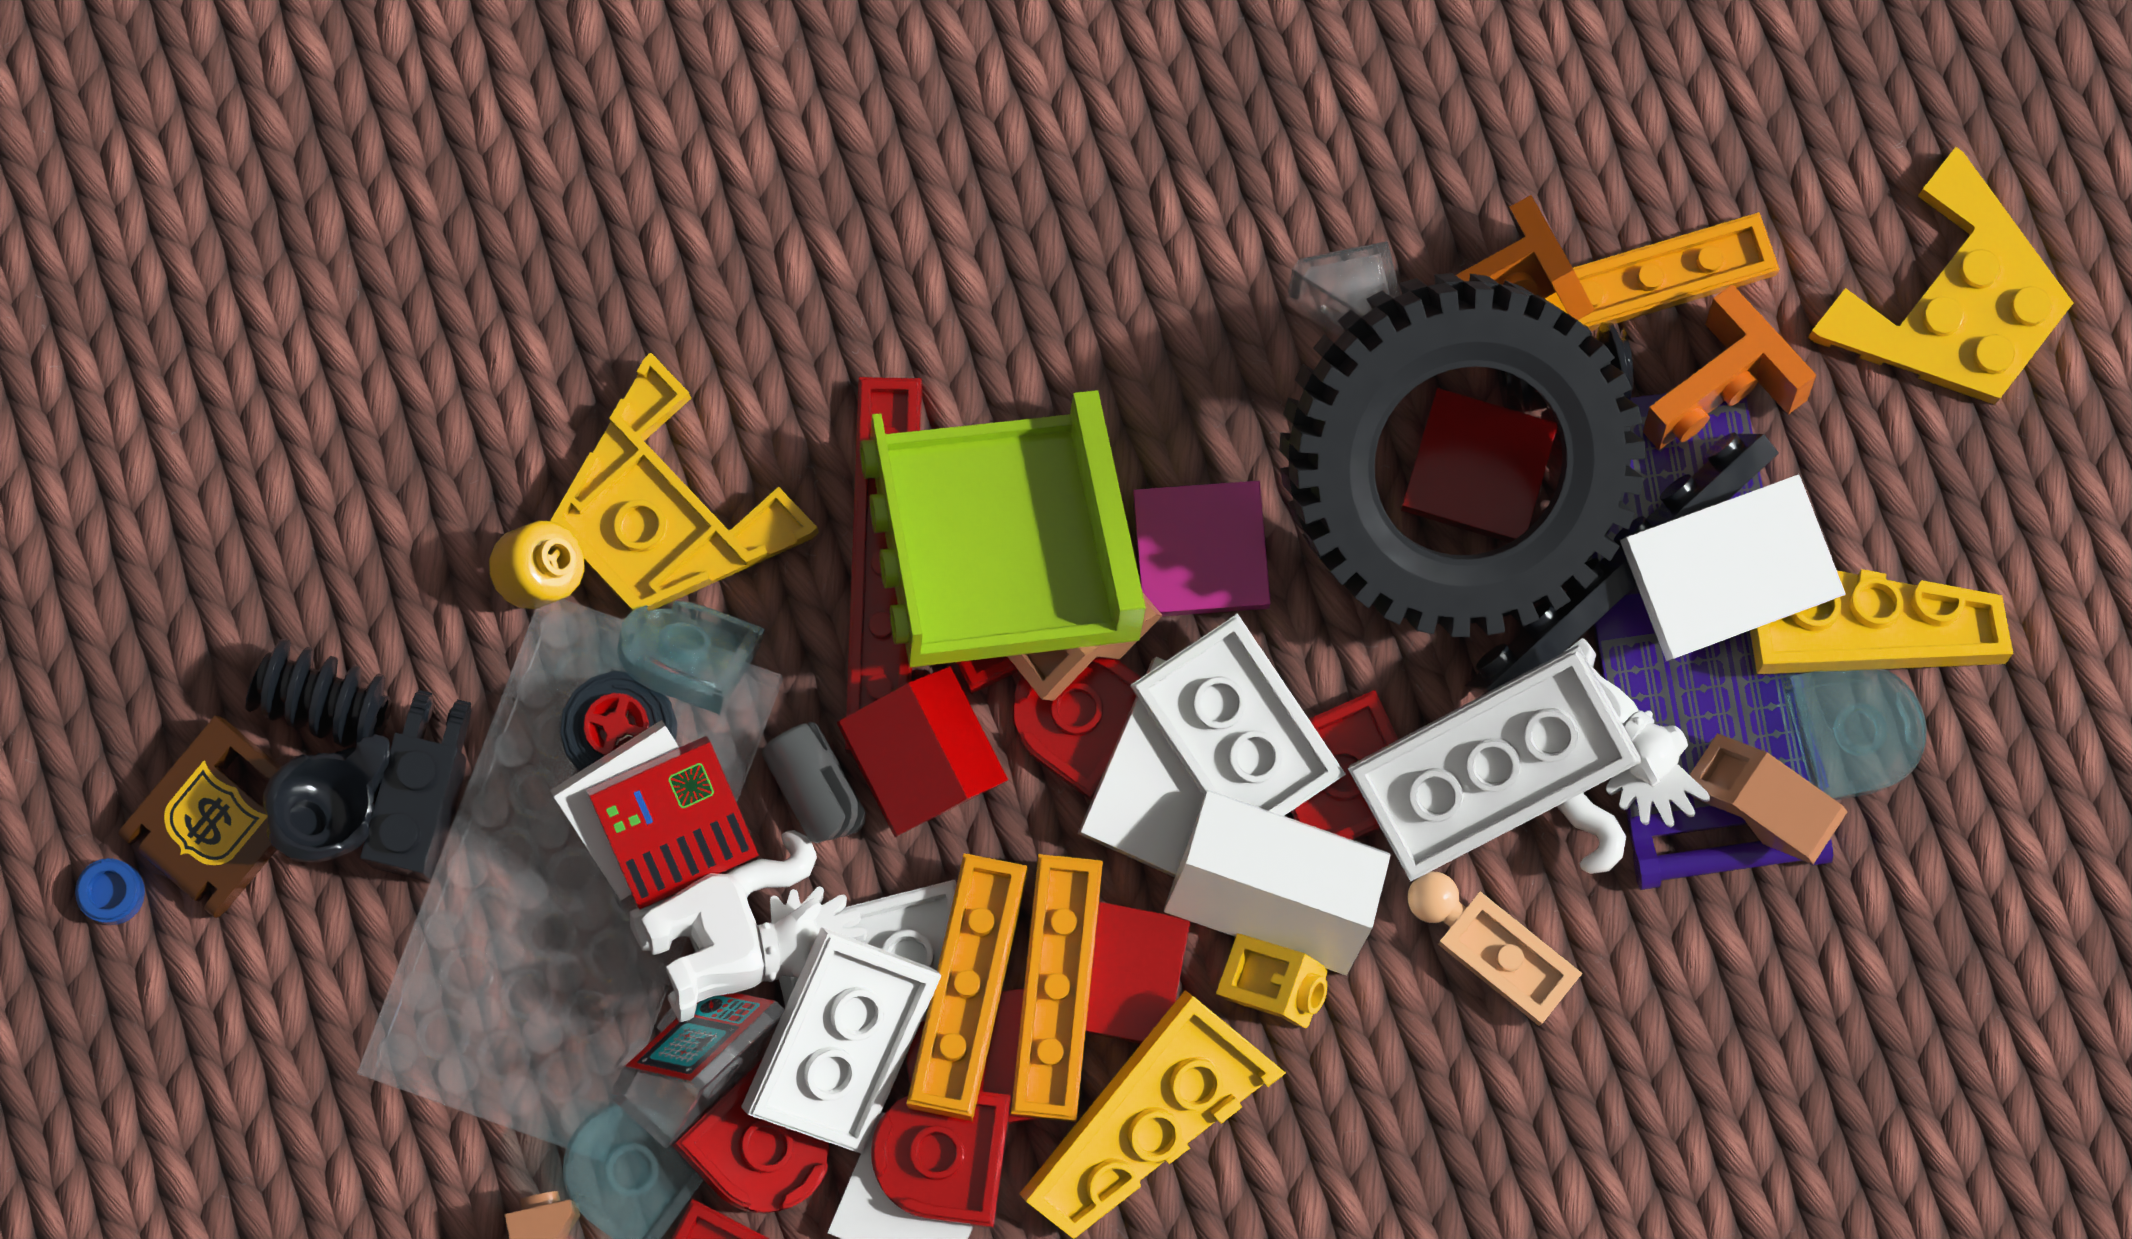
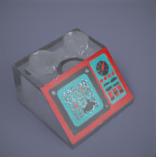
M739 993L713 996L697 1002L694 1018L679 1022L671 1008L657 1025V1028L661 1031L659 1035L649 1044L643 1038H639L618 1059L614 1067L620 1072V1075L608 1096L667 1149L750 1069L785 1009L774 1000Z

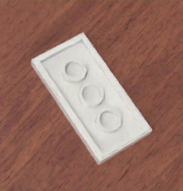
M1577 645L1351 764L1348 770L1411 882L1641 763V757L1581 648Z

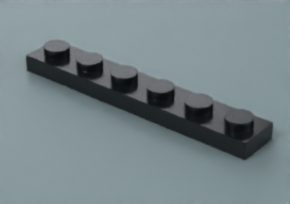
M1733 432L1713 444L1705 454L1708 462L1693 476L1687 474L1671 483L1661 493L1660 500L1663 503L1647 518L1641 516L1632 520L1629 530L1622 528L1616 534L1614 541L1620 547L1610 561L1606 558L1601 560L1596 558L1586 563L1598 575L1586 589L1572 577L1568 580L1571 588L1566 592L1571 600L1558 610H1554L1547 602L1535 608L1540 620L1523 626L1525 630L1508 646L1505 643L1500 644L1487 652L1478 661L1475 668L1479 673L1465 685L1473 696L1478 698L1562 654L1637 585L1620 540L1729 500L1779 454L1764 434H1736Z

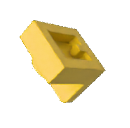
M1237 933L1216 995L1227 1001L1282 1017L1293 1025L1307 1028L1313 1014L1320 1010L1325 1001L1328 969L1305 953Z

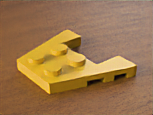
M1955 147L1924 186L1918 197L1966 231L1969 237L1900 326H1896L1845 288L1811 331L1808 338L1828 348L1832 344L1860 354V359L1882 365L1884 362L1919 374L1918 379L1995 405L2073 305V301L1964 152Z
M652 353L643 359L636 371L638 375L624 399H620L609 418L611 422L593 453L590 452L550 520L570 530L579 541L584 554V561L637 617L811 540L819 533L817 526L780 487H777L737 525L728 530L644 442L691 400L689 392Z

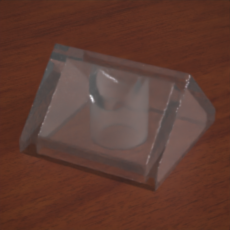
M1388 241L1299 259L1292 269L1286 305L1339 338L1346 330L1337 320L1350 309L1360 317H1363L1372 310L1367 301V298L1382 290L1392 298L1400 296Z

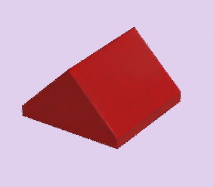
M951 666L908 682L837 722L894 837L1008 781Z

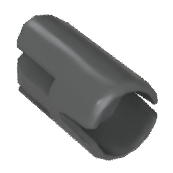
M815 722L795 726L775 737L764 746L762 757L810 842L821 843L849 836L861 830L865 825L866 812L819 726Z

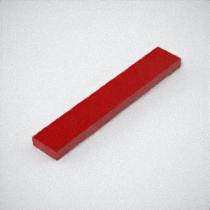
M859 377L846 717L913 681V667H909L905 643L895 644L893 641L890 605H897L898 602L895 587L884 588L882 581L880 550L888 548L885 532L874 533L870 513V495L878 493L875 478L865 479L863 476L860 441L870 440L872 414H882L885 434L921 431L922 378ZM845 741V750H846V753H851V751H850V749H849V747H848V745H847V743H846V741Z

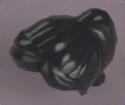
M375 734L372 737H364L361 742L356 744V747L347 748L335 753L302 754L281 766L269 779L263 793V807L268 815L266 836L273 847L295 862L327 861L360 847L369 835V823L374 811L373 803L377 799L384 771L389 763V740L384 736Z

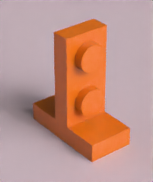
M1532 195L1509 207L1525 237L1456 275L1463 281H1469L1470 274L1484 275L1502 285L1506 280L1522 286L1534 295L1538 294L1544 299L1556 293L1567 314L1577 320L1595 311L1573 267Z
M1733 284L1713 298L1705 324L1727 349L1649 407L1643 433L1658 450L1662 449L1676 437L1681 442L1692 438L1709 421L1710 416L1708 413L1724 401L1729 406L1737 404L1755 388L1757 383L1770 394L1788 415L1808 400L1816 374Z

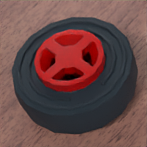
M610 671L591 677L572 693L562 711L560 736L566 756L580 772L661 720L676 742L678 724L672 703L656 683L637 673ZM626 735L633 736V737H629V736H628V737H626L625 739L620 740L619 743H618V745H616L618 739L623 738V737L626 736Z

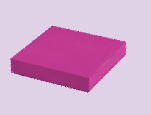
M1260 481L1137 489L1133 491L1140 584L1143 593L1163 616L1270 609Z

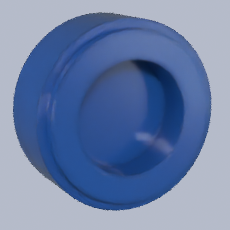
M107 858L91 863L82 871L76 883L75 896L79 908L86 916L101 924L118 925L127 922L138 913L144 902L145 887L140 874L133 867L123 861Z

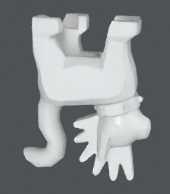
M1584 638L1580 639L1569 649L1579 645L1641 757V763L1610 779L1606 786L1607 793L1613 795L1622 790L1619 802L1622 810H1627L1637 798L1640 821L1643 825L1649 824L1652 804H1655L1666 826H1674L1671 801L1687 816L1694 817V808L1685 793L1687 792L1704 802L1710 801V796L1701 785L1678 765L1679 756L1688 746L1684 733L1674 725L1659 726L1654 724L1651 711H1639L1634 701L1621 689L1601 677L1593 668L1597 654ZM1584 792L1557 806L1575 828L1594 834L1599 840L1598 848L1584 857L1579 863L1583 871L1589 874L1608 872L1623 858L1626 835L1614 815L1594 805Z
M789 830L782 834L783 844L791 855L785 861L758 859L737 866L727 874L710 873L674 896H669L641 910L636 908L630 911V928L642 951H651L653 955L660 954L670 949L672 940L681 936L690 937L695 953L681 957L666 967V972L674 988V991L668 995V1001L679 1022L694 1018L697 1002L707 998L750 989L763 981L773 982L780 979V975L799 978L821 927L861 942L866 940L867 930L865 928H851L860 922L861 912L854 910L839 914L846 907L847 897L845 895H839L821 905L824 889L820 886L802 904L799 901L797 890L794 889L790 891L786 905L777 896H772L770 899L771 923L765 922L764 924L757 925L749 907L748 895L763 888L790 887L809 877L817 856L813 844L807 836L795 830Z

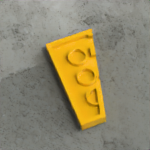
M1861 569L1859 574L1837 571L1846 595L1750 630L1757 674L2006 664L2013 655L2002 595L1923 580L1918 585L1887 580V574L1864 569Z
M1185 990L1019 1194L1027 1203L1075 1239L1141 1187L1140 1180L1165 1161L1171 1164L1190 1149L1187 1145L1190 1141L1216 1121L1222 1124L1242 1108L1241 1101L1263 1084L1269 1087L1286 1072Z

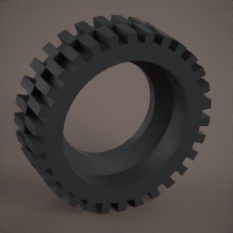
M1453 273L1434 275L1435 285L1427 286L1415 278L1399 283L1402 291L1400 296L1392 298L1383 290L1367 298L1372 308L1370 312L1360 317L1350 309L1337 320L1346 331L1335 342L1331 341L1324 334L1313 347L1322 356V359L1314 370L1302 364L1295 378V381L1304 389L1300 401L1288 397L1283 413L1292 423L1291 433L1280 432L1279 451L1289 461V467L1280 468L1282 484L1292 495L1293 501L1287 502L1293 519L1303 529L1304 533L1302 536L1310 548L1341 585H1345L1351 594L1369 608L1371 604L1374 605L1384 618L1399 625L1402 619L1406 618L1416 631L1434 634L1436 624H1440L1452 637H1470V624L1476 623L1487 635L1505 632L1503 617L1507 615H1512L1522 626L1540 620L1533 604L1542 599L1554 610H1558L1570 602V598L1561 586L1573 577L1586 589L1598 576L1586 565L1595 552L1609 561L1612 559L1620 546L1607 536L1609 529L1614 523L1629 530L1635 515L1633 510L1622 503L1624 493L1641 495L1644 477L1632 469L1630 463L1631 460L1645 459V441L1631 432L1630 426L1641 424L1642 419L1638 405L1624 396V393L1631 390L1632 387L1625 373L1610 363L1615 357L1602 342L1589 334L1591 330L1577 319L1538 294L1534 295L1522 286L1506 280L1502 285L1484 275L1470 274L1469 281H1463ZM1462 367L1499 369L1525 380L1539 392L1550 407L1557 422L1562 443V465L1558 485L1550 503L1538 520L1521 536L1500 548L1472 555H1450L1427 549L1407 538L1395 527L1380 501L1375 481V455L1382 429L1396 405L1405 395L1425 380L1448 370Z

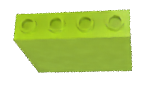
M1098 390L1073 393L1070 415L885 434L882 414H872L870 440L860 441L861 466L864 478H875L878 494L870 495L871 521L874 533L885 532L888 548L880 550L881 576L884 588L895 587L898 602L897 605H890L891 631L895 644L905 643L910 668L1140 640L1146 607Z

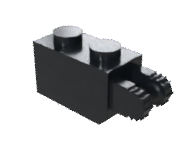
M418 690L410 705L403 734L395 733L389 753V763L384 771L369 824V835L364 842L360 858L373 869L435 884L465 775L467 758L461 751L472 710L471 702L457 699L449 710L442 744L423 740L433 712V693Z

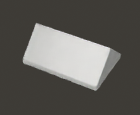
M1207 789L1163 911L1234 937L1239 933L1305 953L1324 965L1326 969L1347 976L1373 928L1391 855L1380 849Z

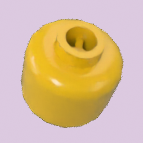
M538 520L505 533L494 545L489 558L490 577L496 591L505 601L518 608L537 609L568 597L580 585L584 573V554L579 541L569 529L556 522Z

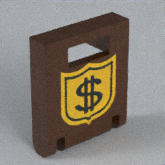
M214 716L126 821L118 834L128 844H133L147 830H150L151 832L142 841L137 851L194 901L199 902L208 890L215 886L217 888L216 892L204 906V909L214 918L220 917L231 906L277 850L266 836L268 815L263 805L218 767L227 769L239 754L268 779L281 767L226 719Z

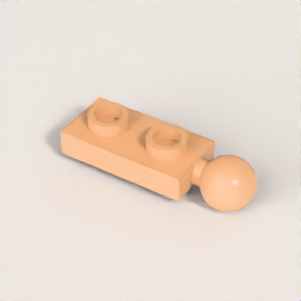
M1429 872L1411 883L1408 890V904L1412 913L1424 922H1444L1450 927L1438 945L1538 1026L1546 1020L1582 975L1578 969L1482 892H1479L1469 906L1465 907L1459 902V891L1455 882L1441 872Z

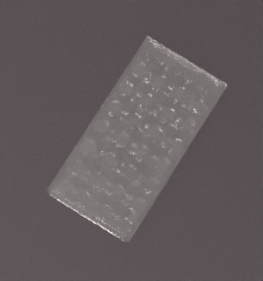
M561 599L537 608L534 611L357 1074L604 1162L638 1069L626 1067L625 1065L645 1048L649 1042L671 982L666 972V967L680 958L687 936H681L672 940L670 949L660 954L653 955L651 951H642L630 928V911L638 908L632 894L623 900L619 899L553 797L551 789L579 772L566 756L561 740L562 711L572 693L593 676L610 671L637 673L658 685L672 703L678 724L677 745L682 747L707 736L713 746L734 798L738 802L783 678L781 674ZM626 735V736H624L623 738L618 739L616 745H618V743H619L620 740H623V739H625V738L628 737V736H629V737H633V736Z

